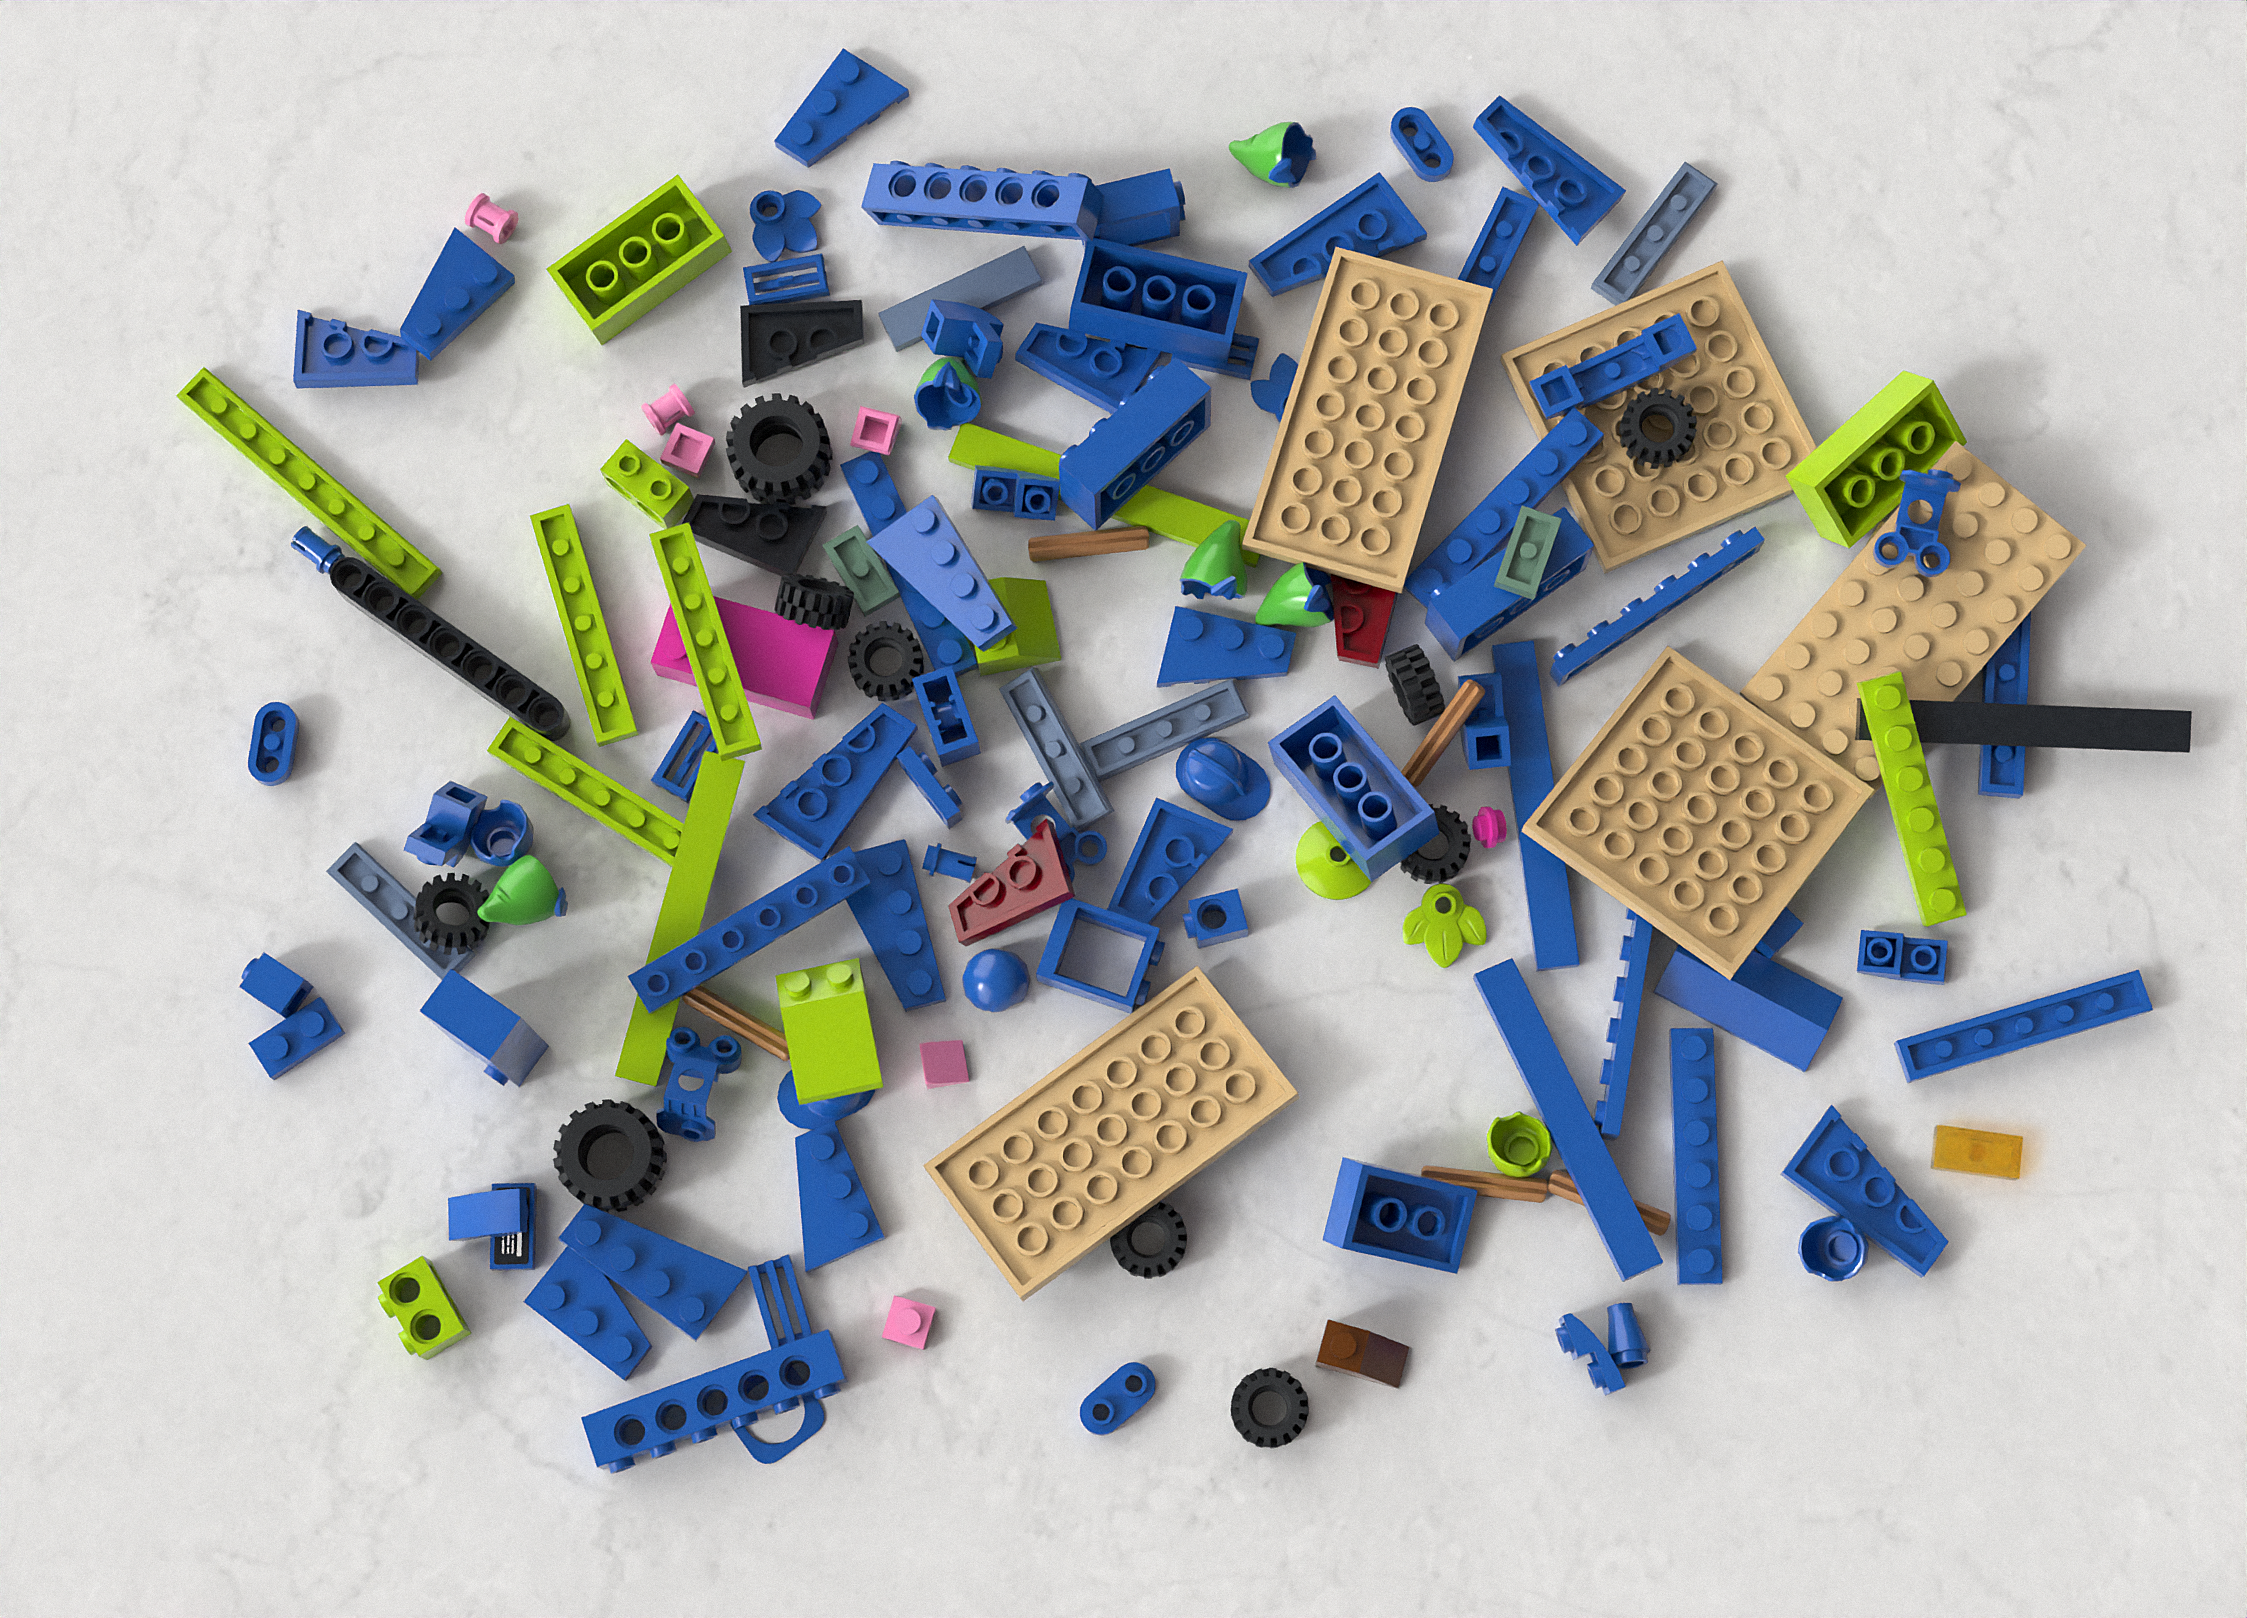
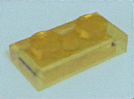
M1936 1125L1934 1127L1930 1169L2016 1181L2020 1177L2023 1136Z

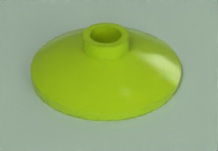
M1321 821L1313 824L1302 835L1296 850V868L1301 880L1312 892L1323 898L1344 900L1362 893L1372 883ZM1334 849H1341L1345 852L1346 858L1341 862H1335L1331 859L1330 853Z

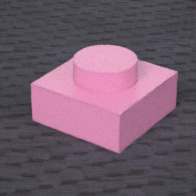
M676 423L660 460L666 466L700 478L716 444L715 439Z
M894 1295L882 1338L924 1350L936 1307Z

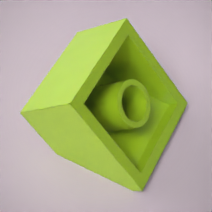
M1012 577L989 579L988 581L1016 624L1017 629L984 652L974 644L980 676L1061 661L1046 581Z

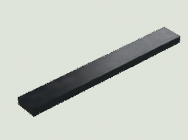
M1857 698L1855 740L1872 741L1861 698ZM1909 700L1920 743L2190 753L2192 711Z

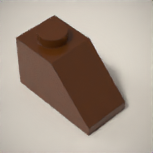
M1328 1319L1315 1366L1399 1389L1409 1346L1374 1332Z

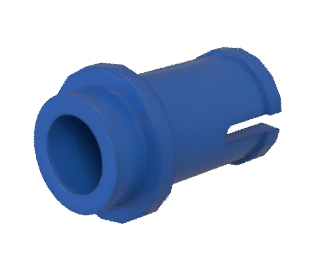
M308 526L302 527L294 535L293 542H291V547L315 563L317 571L322 574L328 573L330 575L333 564L339 559L345 558L340 546L336 544L331 546Z
M940 843L937 844V847L928 845L922 869L930 871V876H933L935 872L964 880L967 883L971 882L977 857L943 849Z

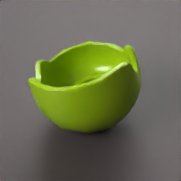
M1520 1111L1503 1118L1496 1117L1486 1137L1488 1156L1495 1167L1502 1173L1513 1177H1527L1543 1169L1547 1165L1553 1149L1550 1132L1539 1119L1524 1115Z

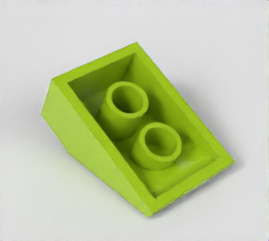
M859 958L775 975L799 1105L884 1087L867 988Z

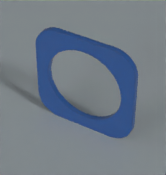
M791 1366L788 1371L789 1383L794 1386L803 1385L804 1381ZM757 1377L751 1380L747 1386V1395L757 1385L767 1382L766 1378ZM813 1394L802 1398L805 1414L800 1429L792 1438L778 1444L760 1442L752 1437L745 1427L735 1430L733 1423L730 1426L755 1460L763 1464H772L782 1459L820 1430L824 1422V1411ZM727 1396L725 1397V1399H724V1401H723V1405H722V1411H723V1412L725 1411V1409L727 1408V1405H728Z

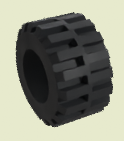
M772 393V400L765 401L763 395L755 398L757 405L751 408L746 403L740 408L742 417H733L730 422L732 431H727L726 434L728 445L726 453L735 479H738L740 487L746 493L751 491L753 499L762 502L763 498H767L769 505H774V502L785 499L786 503L794 505L796 504L794 498L800 495L805 501L811 497L810 489L812 487L819 491L824 485L822 476H829L831 470L829 460H833L832 448L824 421L819 412L815 414L813 406L807 401L800 405L797 396L789 394L787 401L782 399L781 393ZM776 434L793 435L803 442L799 455L792 462L783 466H769L756 458L760 445L767 438Z
M612 1099L602 1100V1104L596 1105L594 1102L585 1104L586 1110L581 1113L575 1110L569 1115L572 1118L571 1122L567 1126L565 1124L561 1125L558 1131L562 1134L560 1141L555 1140L553 1150L557 1152V1158H554L553 1162L554 1168L559 1171V1180L569 1190L568 1192L583 1204L595 1207L601 1211L609 1212L610 1209H615L618 1212L626 1211L627 1206L632 1204L637 1207L644 1202L642 1198L649 1193L652 1196L657 1190L654 1186L658 1179L662 1180L665 1174L662 1166L663 1163H667V1153L663 1149L665 1143L662 1135L658 1132L654 1123L641 1110L633 1108L629 1103L620 1101L619 1104L615 1103ZM622 1133L631 1140L634 1147L633 1160L629 1168L622 1175L614 1179L601 1180L594 1177L587 1166V1156L592 1144L603 1135Z

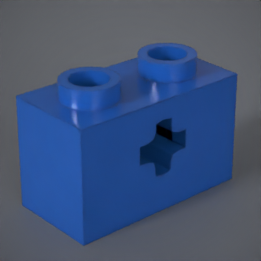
M952 665L912 678L915 692L941 766L944 767L981 754L979 742Z

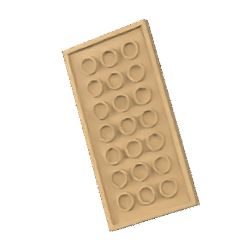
M1335 247L1242 543L1243 550L1294 564L1304 562L1308 568L1402 594L1492 298L1493 289Z
M1957 441L1950 446L1932 467V469L1953 474V480L1961 483L1958 492L1947 493L1938 527L1939 535L1937 542L1946 546L1950 553V563L1947 569L1937 577H1926L1918 572L1914 563L1915 557L1907 556L1904 562L1895 568H1885L1876 562L1873 556V547L1881 535L1894 532L1899 511L1898 507L1739 693L1749 703L1873 788L1874 791L1868 801L1884 782L1873 742L1855 740L1857 698H1860L1857 683L1901 671L1909 700L1953 702L2087 546ZM1917 500L1908 507V516L1914 523L1924 524L1932 517V507L1926 501ZM1886 545L1882 548V553L1886 558L1893 559L1897 556V549L1892 545ZM1928 554L1924 556V564L1927 567L1935 568L1939 565V560L1935 555Z
M1196 966L928 1161L923 1167L1013 1290L1024 1302L1300 1097L1296 1089L1205 974Z

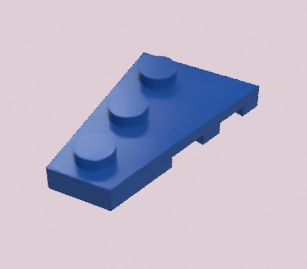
M843 48L774 140L775 146L809 168L847 141V136L866 123L868 125L881 117L880 113L895 102L899 104L909 97V90Z
M1036 322L1016 351L1015 361L1113 415L1127 394L1132 391L1136 393L1139 391L1160 359L1162 351L1147 347V350L1125 346L1126 342L1114 339L1107 342L1088 338L1083 332Z
M833 1120L795 1137L805 1272L810 1273L884 1240L885 1236L835 1121Z
M568 1247L564 1249L523 1301L624 1381H627L653 1347L609 1282L607 1276Z

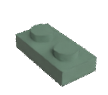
M1521 506L1494 587L1534 600L1562 520L1561 518Z
M856 525L822 546L845 586L854 592V600L864 617L899 598L900 594L876 553L866 543L868 540L860 527Z

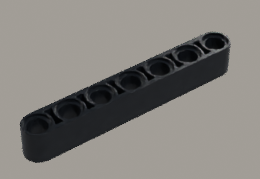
M345 557L333 564L330 570V580L345 601L501 711L549 741L559 740L567 734L570 728V718L562 703L556 697L362 561L354 557ZM354 573L361 574V579L356 586L351 588L344 587V582L348 576ZM386 596L394 597V601L388 609L376 610V605L381 598ZM417 619L427 620L426 626L421 632L409 633V627L412 622ZM447 643H459V648L454 655L449 657L441 655V650ZM479 666H492V671L487 678L482 680L474 679V673ZM512 689H525V695L520 701L516 703L506 701L507 695ZM545 712H558V718L552 725H539V719Z

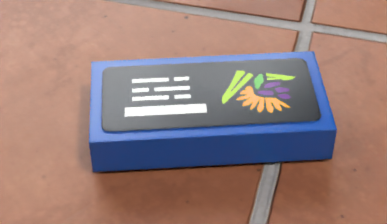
M535 1183L492 1184V1191L526 1189V1200L529 1209L527 1232L504 1237L490 1236V1269L492 1271L535 1270L537 1185Z

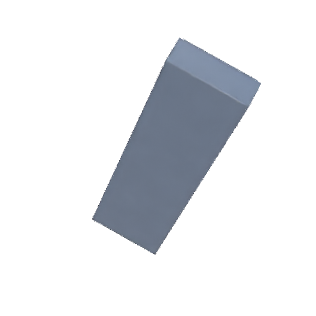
M1684 162L1594 280L1591 289L1615 306L1633 299L1714 193L1718 183L1687 162Z
M1022 246L878 314L896 352L924 340L921 333L931 299L964 303L987 311L1041 286L1042 279L1025 246Z
M1030 668L999 688L1049 782L1052 781L1054 783L1053 791L1072 826L1078 832H1082L1114 812L1115 810L1038 668Z
M1230 678L1081 742L1080 747L1098 781L1102 782L1248 719L1249 714L1233 679Z
M356 841L326 871L441 980H443L450 969L459 973L476 956L475 952L468 946L465 954L458 955L457 948H452L451 955L443 954L444 946L439 945L435 952L430 949V940L423 944L419 939L420 931L415 932L414 929L415 920L413 917L416 897Z

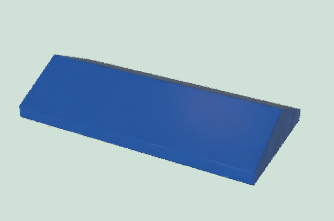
M1680 944L1677 945L1653 991L1656 995L1802 1072H1805L1828 1032L1843 997L1755 951L1751 952L1732 979L1729 980Z

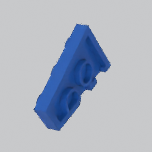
M454 227L400 328L401 337L432 361L515 284L514 275Z
M297 310L293 382L297 389L418 385L420 352L402 337L373 329L369 331L347 326L346 322L336 319L326 321L313 317L310 312Z
M1175 606L1157 680V688L1171 687V684L1194 682V684L1209 683V681L1227 680L1230 678L1239 681L1285 677L1288 673L1296 633Z
M1156 797L1107 910L1150 925L1232 835L1233 829Z

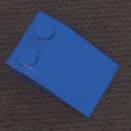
M1343 1157L1323 1241L1350 1251L1457 1274L1478 1190Z

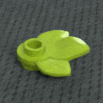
M1445 883L1435 884L1426 890L1421 900V906L1407 914L1402 927L1404 943L1414 945L1425 942L1430 957L1442 968H1447L1457 959L1463 948V942L1472 945H1484L1487 937L1486 925L1480 912L1476 908L1464 904L1461 893L1455 887ZM1441 897H1447L1450 900V908L1444 913L1438 912L1435 907L1436 901Z

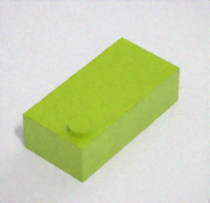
M677 174L546 270L599 343L604 345L722 260L732 250L724 234Z
M1903 370L1785 477L1820 537L1850 549L1900 504L1906 483L1899 480L1903 470H1913L1927 474L1928 470L1932 469L1955 441L1964 446L1967 440L1934 380Z

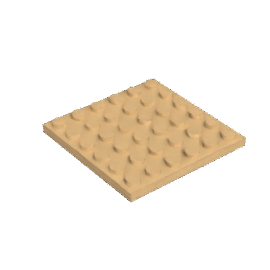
M1723 261L1501 354L1500 361L1539 441H1541L1567 414L1546 420L1529 385V381L1566 364L1568 368L1573 367L1641 336L1643 329L1680 313L1697 347L1695 353L1658 375L1608 399L1578 410L1604 433V439L1560 484L1583 531L1594 544L1593 551L1604 574L1793 493L1794 491L1785 476L1817 448ZM1653 388H1658V394H1664L1665 388L1673 390L1671 396L1674 398L1681 394L1685 397L1683 404L1686 406L1690 403L1694 409L1691 415L1697 418L1695 427L1697 431L1688 453H1685L1681 461L1677 462L1675 460L1672 466L1664 468V464H1659L1658 469H1650L1651 463L1645 462L1644 466L1637 464L1638 458L1634 455L1630 459L1626 455L1628 448H1622L1620 443L1622 435L1619 434V427L1628 403L1632 399L1635 401L1637 395L1643 391L1648 395ZM1652 415L1642 423L1643 433L1651 441L1664 442L1673 435V425L1664 416Z
M1667 646L1524 824L1522 832L1724 977L1731 980L1869 799L1874 789Z

